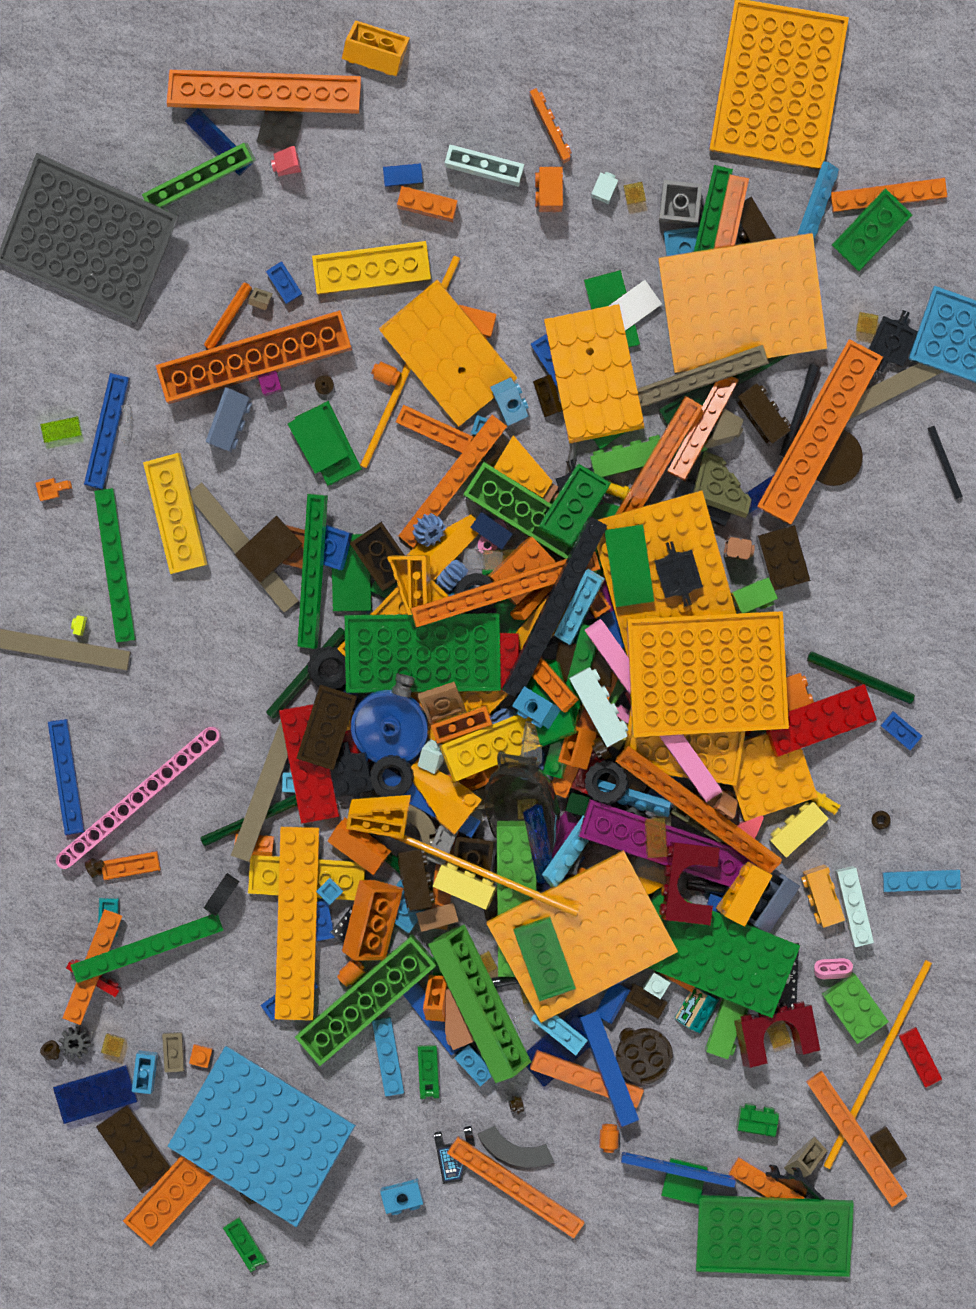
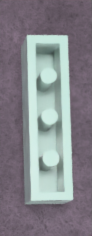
M449 145L445 160L446 168L517 187L520 185L524 170V164L454 145Z
M588 667L570 677V682L606 747L627 737L626 731H628V728L623 720L619 721L617 717L619 711L615 704L609 703L607 697L610 695L605 686L601 687L598 683L600 677L595 669L591 670Z
M851 866L835 870L852 945L858 947L874 943L856 867Z

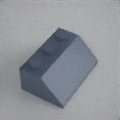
M225 387L205 442L230 453L232 449L235 450L239 442L237 435L239 431H243L246 421L243 420L245 413L249 414L252 407L251 399Z
M776 869L770 873L773 876L748 920L756 927L770 933L800 888V885Z

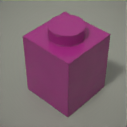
M277 371L258 375L264 396L283 391Z

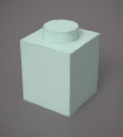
M600 172L591 197L609 204L618 180L615 179L616 176L609 172H605V174Z
M430 739L422 748L418 767L435 774L443 765L444 757L439 747L443 744H437L436 741Z
M652 970L643 988L661 999L670 981Z

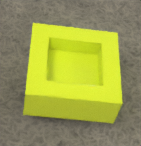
M77 615L76 618H73L71 624L73 634L83 636L87 617Z

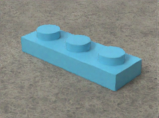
M536 1013L531 1018L533 1022L574 1055H577L588 1041V1039L558 1015L543 1022H540Z

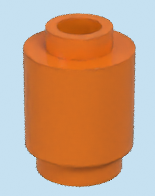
M380 361L379 364L375 363L371 374L374 375L373 379L388 386H396L401 372L397 371V368Z
M351 959L339 971L340 974L337 975V978L346 987L353 985L365 973L363 970L365 966L360 960L354 961Z
M602 1124L599 1148L603 1149V1152L614 1153V1149H618L619 1145L617 1125Z

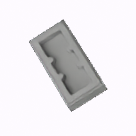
M440 824L431 846L449 853L458 831L454 835ZM427 854L426 858L437 864L443 865L446 862L434 855Z

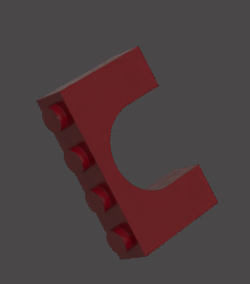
M670 842V846L668 845L666 850L668 865L664 867L666 882L663 884L661 891L664 899L663 904L661 903L659 908L661 919L711 925L713 906L687 902L681 897L677 884L681 872L689 866L718 867L720 848Z
M801 1001L793 1003V1007L789 1008L787 1006L776 1007L773 1018L758 1013L756 1016L751 1014L742 1015L739 1020H735L743 1066L752 1068L768 1064L764 1046V1035L768 1027L777 1021H783L789 1026L796 1053L804 1055L820 1051L812 1005Z

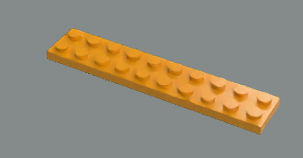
M280 827L275 1019L314 1020L317 926L316 891L318 890L319 860L318 827Z

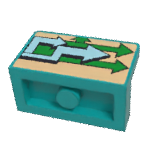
M694 987L692 992L689 991L675 1019L689 1029L701 1033L719 1000Z

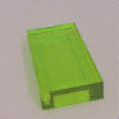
M78 416L40 424L44 443L83 436Z

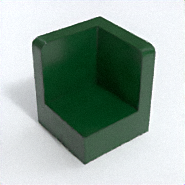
M570 792L565 811L584 816L589 800L593 799Z

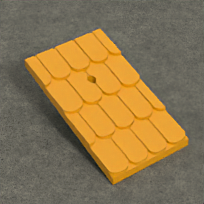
M438 279L379 328L383 336L458 427L494 398L491 386L510 377L513 382L517 379L515 373Z
M616 304L544 319L569 444L644 429L643 415L620 305Z

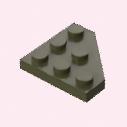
M704 451L693 493L702 490L707 505L746 518L751 498L742 491L740 482L733 473L729 472L725 466L727 463L724 459Z

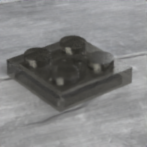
M265 110L256 143L278 150H284L291 146L296 147L304 116L289 111Z

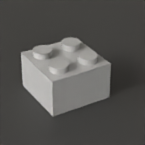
M664 180L658 222L697 226L702 184Z

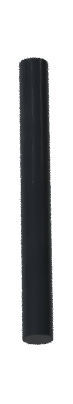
M935 425L927 429L955 499L963 497Z

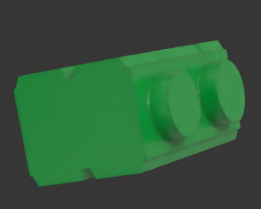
M745 1103L744 1106H739L736 1129L741 1132L776 1137L779 1113L773 1107L764 1106L763 1109H758L754 1104Z

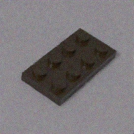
M319 685L296 759L331 770L334 769L357 696Z
M129 1104L96 1126L139 1190L170 1169V1163Z

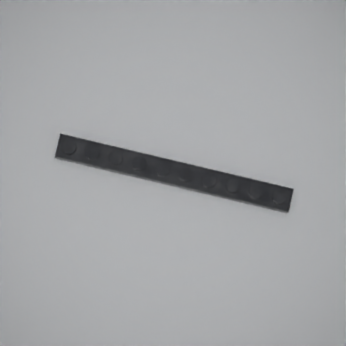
M590 516L588 517L501 689L502 691L518 697L524 686H527L608 525Z

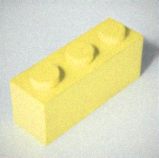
M807 801L798 808L800 811L795 816L791 814L784 821L786 824L781 829L777 827L770 833L772 837L769 840L786 858L828 820V817L813 801L809 803Z
M449 862L447 865H441L432 886L485 910L489 908L497 886L493 885V881L487 878H483V880L475 877V873L465 870L464 873L458 870L457 865Z

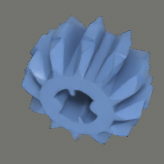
M432 513L429 515L424 514L422 519L417 518L418 523L413 525L415 529L412 531L416 541L426 547L429 545L435 546L436 541L441 542L440 537L445 536L444 530L446 529L443 520Z
M454 560L440 573L436 583L447 593L451 592L456 588L457 583L467 576L468 569L465 568L463 563Z

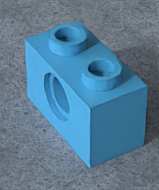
M510 377L490 387L507 426L529 417L526 411L529 407L525 398L521 399L519 395L522 393L518 382L514 384Z
M525 686L512 705L518 710V715L525 719L529 716L532 718L531 723L539 728L543 725L548 729L561 710Z
M470 1043L455 1054V1060L480 1087L492 1077L484 1059Z
M139 1050L136 1053L132 1092L151 1094L154 1091L158 1052Z
M418 1178L382 1187L380 1190L386 1214L397 1215L407 1208L416 1210L421 1208L420 1205L424 1203ZM399 1194H405L408 1197V1200L405 1202H400L397 1196Z

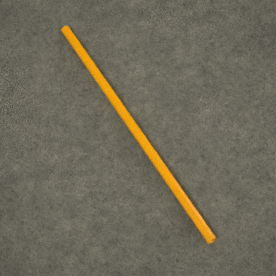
M453 256L441 283L446 290L460 261V258L457 256ZM406 363L360 464L362 467H368L411 371V368Z
M404 835L403 839L392 837L577 917L580 909L407 835Z
M927 960L924 961L850 1111L854 1118H856L932 965ZM841 1132L823 1165L828 1169H831L845 1141Z

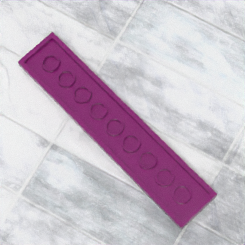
M591 799L589 800L578 837L620 851L624 850L626 853L663 865H668L666 850L667 846H670V842L720 848L718 867L692 865L683 871L729 887L739 875L743 865H746L747 862L754 864L731 846Z

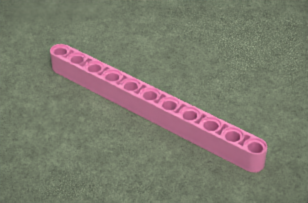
M599 619L584 631L630 695L629 658L604 622ZM683 735L659 736L706 803L722 792L720 786Z
M214 726L203 730L61 851L56 857L57 866L67 869L78 862L221 739L220 730ZM209 730H214L217 734L214 741L209 740L207 737ZM195 742L200 743L202 746L200 753L193 751L192 747ZM180 755H184L187 758V764L184 766L178 762ZM166 767L171 768L173 771L171 778H167L163 774ZM151 780L157 781L158 788L156 790L150 789L149 782ZM137 792L143 795L141 803L136 802L134 799V795ZM121 805H126L129 808L127 815L121 814ZM107 817H111L114 820V826L111 828L105 824ZM92 830L99 832L98 840H94L91 837ZM78 842L84 844V852H79L76 849ZM63 855L70 857L68 865L62 862L61 858Z

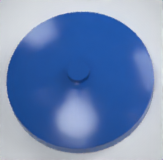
M381 690L368 695L358 704L351 720V733L357 748L361 752H366L367 757L372 761L377 762L382 757L389 755H398L409 761L422 750L426 742L428 720L421 705L411 696L403 697L392 693V690Z

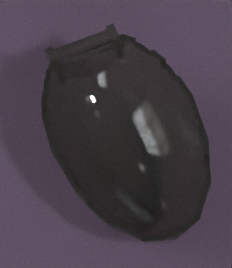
M499 751L497 755L498 769L491 774L485 787V812L491 832L497 838V821H536V867L542 868L552 857L560 833V807L553 783L543 770L538 767L537 757L531 756L528 758Z

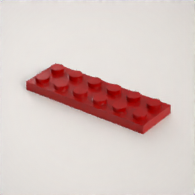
M863 684L788 711L789 729L766 730L774 756L779 757L877 721L866 686Z
M313 704L279 710L301 824L339 817L330 769L296 759Z

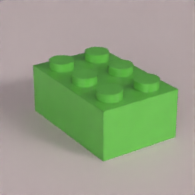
M769 577L731 592L736 614L756 613V608L765 609L775 604L774 600L778 599Z
M853 972L851 976L843 978L822 993V996L857 1044L889 1022Z

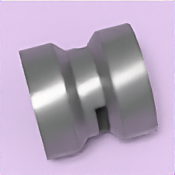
M397 673L395 678L396 685L393 686L392 693L403 697H410L412 692L411 685L414 684L415 678Z

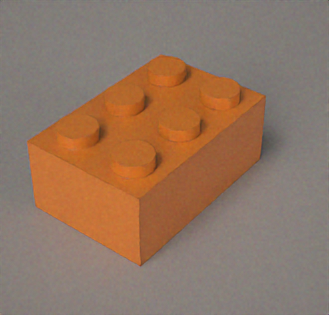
M528 537L488 577L495 582L555 563L556 561L533 537ZM530 592L508 599L512 604L517 605Z

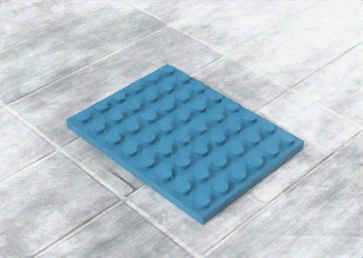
M225 1046L167 1147L293 1226L298 1227L356 1125L232 1048Z

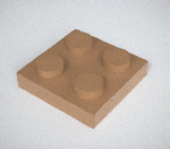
M455 682L418 694L429 723L466 712L464 702Z

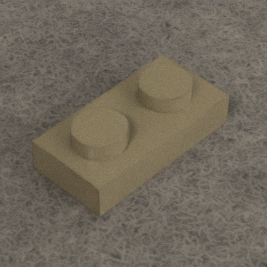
M182 1032L163 1033L164 1071H184Z

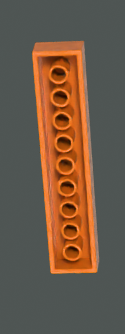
M339 310L155 366L165 400L168 404H172L256 379L258 375L272 371L280 372L351 351L352 346L342 313Z

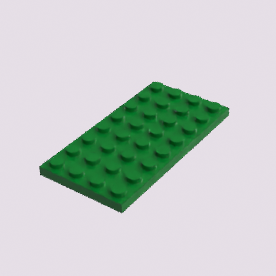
M461 613L420 627H415L412 615L408 614L344 615L346 693L392 690L393 686L396 685L395 678L397 673L415 678L414 684L411 685L412 692H425L455 682L458 691H501L500 613Z
M660 889L654 892L651 900L658 915L660 904H663L664 899ZM713 910L711 925L661 919L678 952L648 968L773 1018L800 945L748 924L744 927Z
M699 1195L696 1271L850 1277L854 1202L853 1200Z

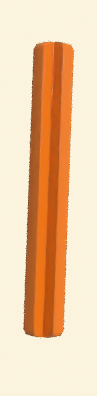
M244 282L205 341L204 346L206 348H215L251 292L252 287Z

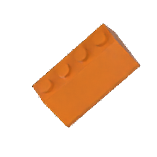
M359 880L342 948L343 953L354 961L383 960L386 957L403 888L377 880Z

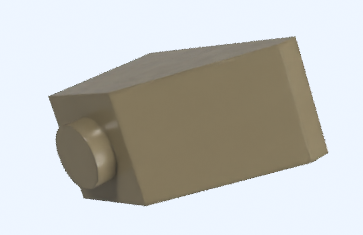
M724 409L704 447L710 448L730 443L735 437L738 438L743 431L741 426L744 419Z
M813 1137L790 1158L784 1169L789 1174L794 1175V1171L791 1168L798 1167L805 1178L812 1173L827 1150Z

